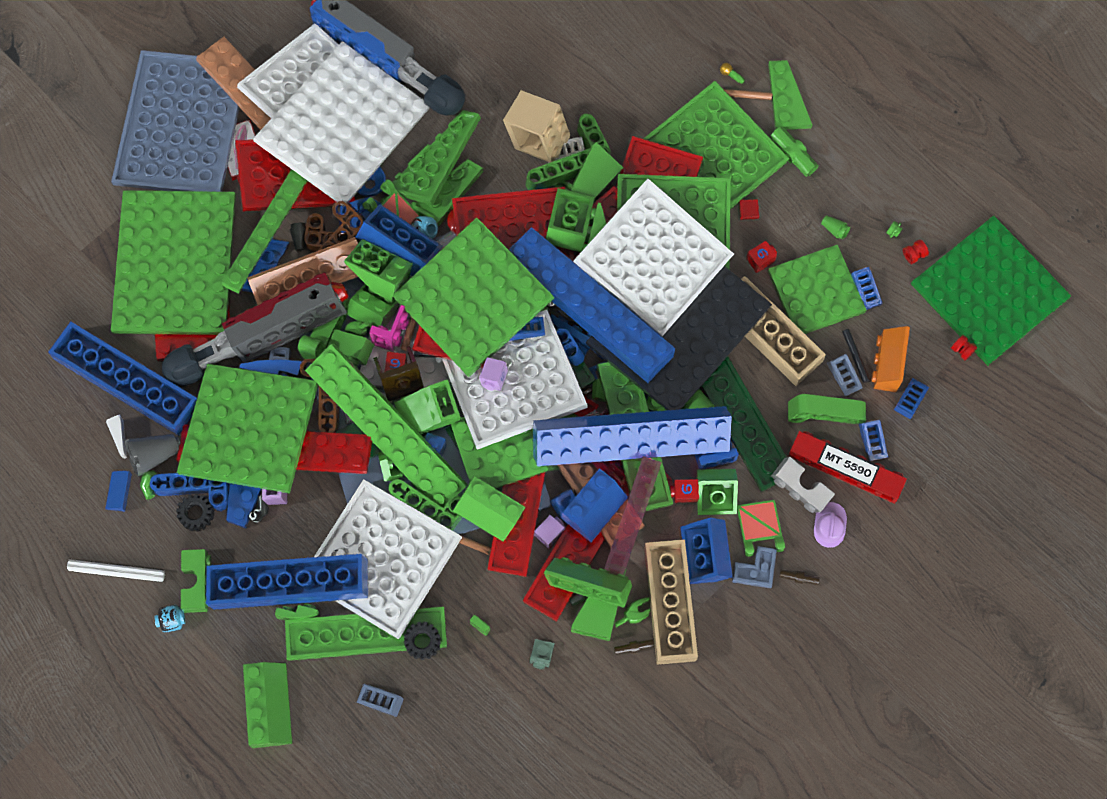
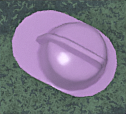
M828 502L821 512L816 513L814 536L820 545L827 548L839 545L845 536L847 516L844 508L839 504Z

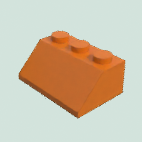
M910 327L884 329L881 336H877L876 346L879 347V351L874 356V364L877 366L876 371H873L871 382H874L873 389L896 393L900 387L904 376Z

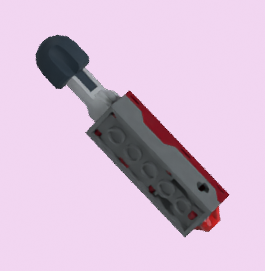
M325 272L317 274L312 279L299 283L296 287L283 291L278 296L265 300L260 305L249 308L243 313L221 323L224 331L219 333L215 339L195 349L191 345L185 344L173 350L165 357L162 363V373L165 379L173 384L187 386L203 378L204 369L207 364L213 365L223 359L233 358L237 355L244 363H247L346 314L347 311L343 302L348 298V292L342 283L332 282Z

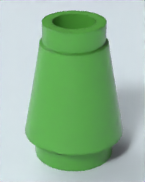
M828 215L822 220L821 225L837 239L843 240L850 231V226L844 221Z

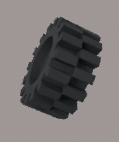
M190 494L187 499L184 497L182 499L183 502H179V508L176 510L180 523L190 531L196 530L198 532L201 528L203 530L206 529L205 526H209L211 524L210 520L214 518V510L209 500L203 495L199 496L198 494H194V496ZM193 506H199L203 510L202 516L196 520L188 517V511Z
M417 622L416 625L412 624L411 628L406 630L404 645L410 656H413L415 659L424 660L425 658L430 659L432 655L435 656L437 654L436 652L440 649L441 640L438 630L434 628V625L427 622ZM427 634L430 637V643L426 648H419L415 645L417 635Z

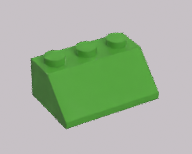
M474 476L453 509V512L499 540L504 541L525 507Z

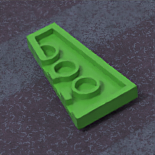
M769 61L775 130L782 126L786 130L812 128L810 117L788 61Z
M467 159L450 173L433 205L419 201H413L410 205L421 216L433 218L438 226H440L453 209L452 198L463 197L483 173V168Z

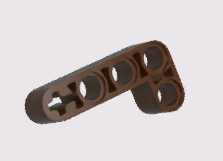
M342 200L333 205V214L342 224L319 250L327 248L328 245L343 242L339 238L341 231H345L348 234V239L357 235L365 218L349 202ZM340 204L346 206L347 210L344 215L338 212ZM354 217L360 219L361 224L359 227L352 225Z
M317 213L311 214L306 224L305 242L308 250L312 253L318 251L334 233L325 231L324 219ZM316 222L321 223L317 227L312 226ZM340 232V240H347L348 234ZM312 240H318L316 244H310Z
M305 359L301 362L300 371L304 376L311 377L305 371L306 365L309 362L313 363L316 359ZM319 386L320 432L334 433L339 429V406ZM327 401H330L333 404V410L331 412H328L325 409V404ZM325 415H326V416H328V415H333V417H331V418H329V417L325 418ZM325 424H332L333 428L329 429L325 427Z

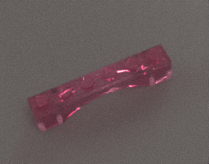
M644 456L642 458L605 565V570L611 574L624 575L662 462Z

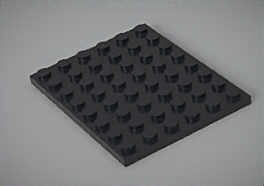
M723 266L662 336L675 348L674 357L649 383L643 380L593 336L586 341V345L664 409L681 410L765 315L772 304Z

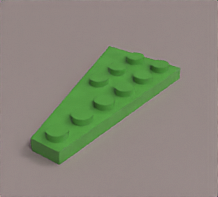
M463 110L448 124V128L442 134L439 133L435 137L436 140L431 145H427L408 163V167L402 173L399 172L395 176V180L392 182L395 189L404 198L433 205L481 119L480 115Z

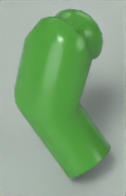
M154 470L144 473L141 478L140 487L146 500L155 496L150 487L151 478L157 475Z

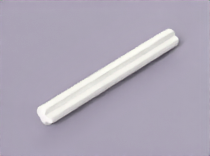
M71 559L67 563V569L75 572L159 582L164 581L165 578L163 570Z

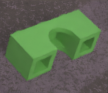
M205 549L181 550V570L184 574L197 575V582L192 588L181 589V609L184 613L208 612V606L206 605L207 566L212 565V558Z

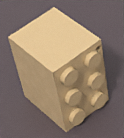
M522 90L503 119L516 150L550 163L559 157L564 143H567L570 138V132L560 105Z

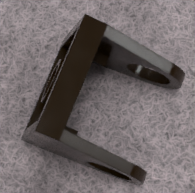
M407 346L406 349L411 363L382 372L378 358H373L388 401L413 394L424 388L419 367L410 346Z

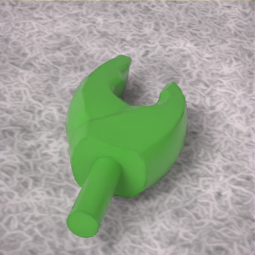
M361 321L350 322L346 325L344 332H353L355 335L364 337L369 323H362Z
M641 598L631 603L624 612L625 617L615 622V626L618 627L626 621L633 624L646 619L651 609L639 612L638 607L647 603L650 598Z

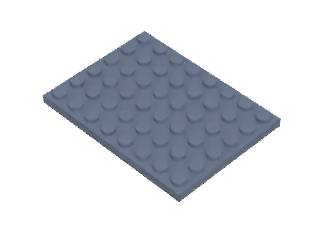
M141 50L111 183L113 185L162 191L222 192L240 107L196 61L197 56Z

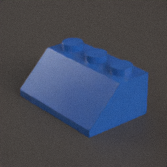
M599 468L563 511L561 519L588 541L592 542L628 499V496L614 479Z
M707 518L680 527L682 540H685L690 584L718 582L733 577L725 520Z

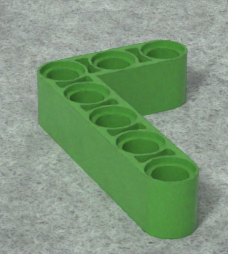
M583 114L579 118L577 132L582 137L586 150L530 170L525 184L528 190L546 189L563 181L576 178L583 164L581 161L585 160L589 150L596 143L592 142L591 139L596 140L607 153L611 154L610 148L592 115ZM548 173H553L555 176H550ZM531 179H536L538 182H533Z

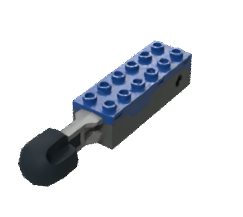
M312 0L310 13L313 24L319 26L335 42L340 44L343 41L399 83L402 80L424 94V103L435 112L448 116L455 115L462 109L465 103L463 88L448 75L444 74L436 77L421 67L415 61L414 48L347 0Z

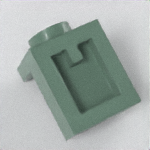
M535 639L530 656V663L533 664V667L538 669L549 668L555 643Z

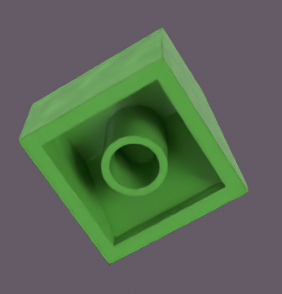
M736 469L697 470L699 485L698 515L737 514L738 478Z

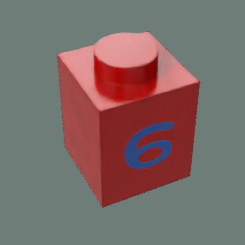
M764 241L748 251L746 260L754 271L758 273L775 262L777 252L773 245H769L767 241Z
M387 352L385 371L407 364V355L405 353Z
M698 479L674 480L673 486H670L671 497H674V503L698 502Z

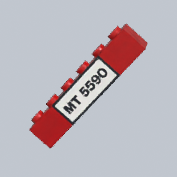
M799 431L788 455L797 461L894 504L899 499L907 478L903 477V474L897 471L891 472L879 463L873 464L867 461V458L861 455L855 456L843 447L837 448L825 439L819 440L807 431Z

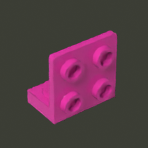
M401 304L391 331L384 326L376 327L372 325L369 333L374 346L392 352L395 351L396 347L400 346L402 341L401 333L407 329L409 319H407L408 313L404 305Z

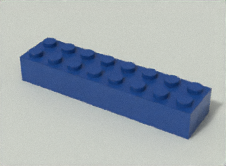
M71 321L48 351L51 357L58 363L178 436L181 434L183 426L187 425L193 416L197 401L195 396Z
M363 554L207 566L206 605L213 610L368 598V559Z

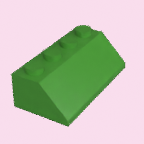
M564 557L561 559L554 558L544 572L550 586L625 608L632 588L631 581L625 575L617 574L615 576L605 569L599 568L595 570L588 564L580 563L578 565Z
M261 662L243 664L249 746L251 748L292 744L286 663Z

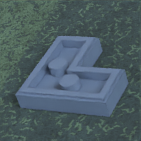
M757 546L754 565L735 562L732 582L772 588L777 549Z

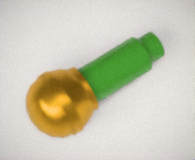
M730 63L721 65L720 72L723 75H729L738 83L743 84L745 79L733 70Z

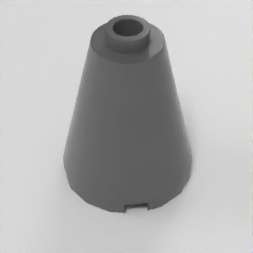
M173 434L125 440L126 451L129 452L130 456L129 461L137 476L143 475L176 455L181 444L179 437H175Z

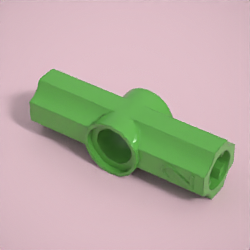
M783 126L778 127L771 134L770 138L789 158V163H794L805 177L814 173L819 165L809 156L804 144L800 140H795Z

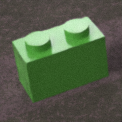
M336 329L328 344L329 346L334 343L355 366H358V364L366 366L374 344L365 337Z

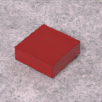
M758 199L739 201L740 220L759 219Z

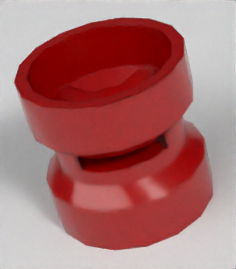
M921 239L915 241L912 246L908 245L903 248L904 257L910 264H914L919 258H925L929 255L928 248Z
M964 334L951 347L954 352L960 354L964 361L978 348L974 343H970Z

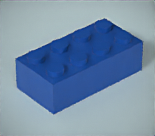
M381 204L363 222L356 235V238L360 241L364 239L413 263L411 276H414L442 248L440 244Z

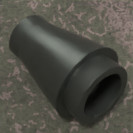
M303 222L291 224L289 231L295 251L306 250V224Z

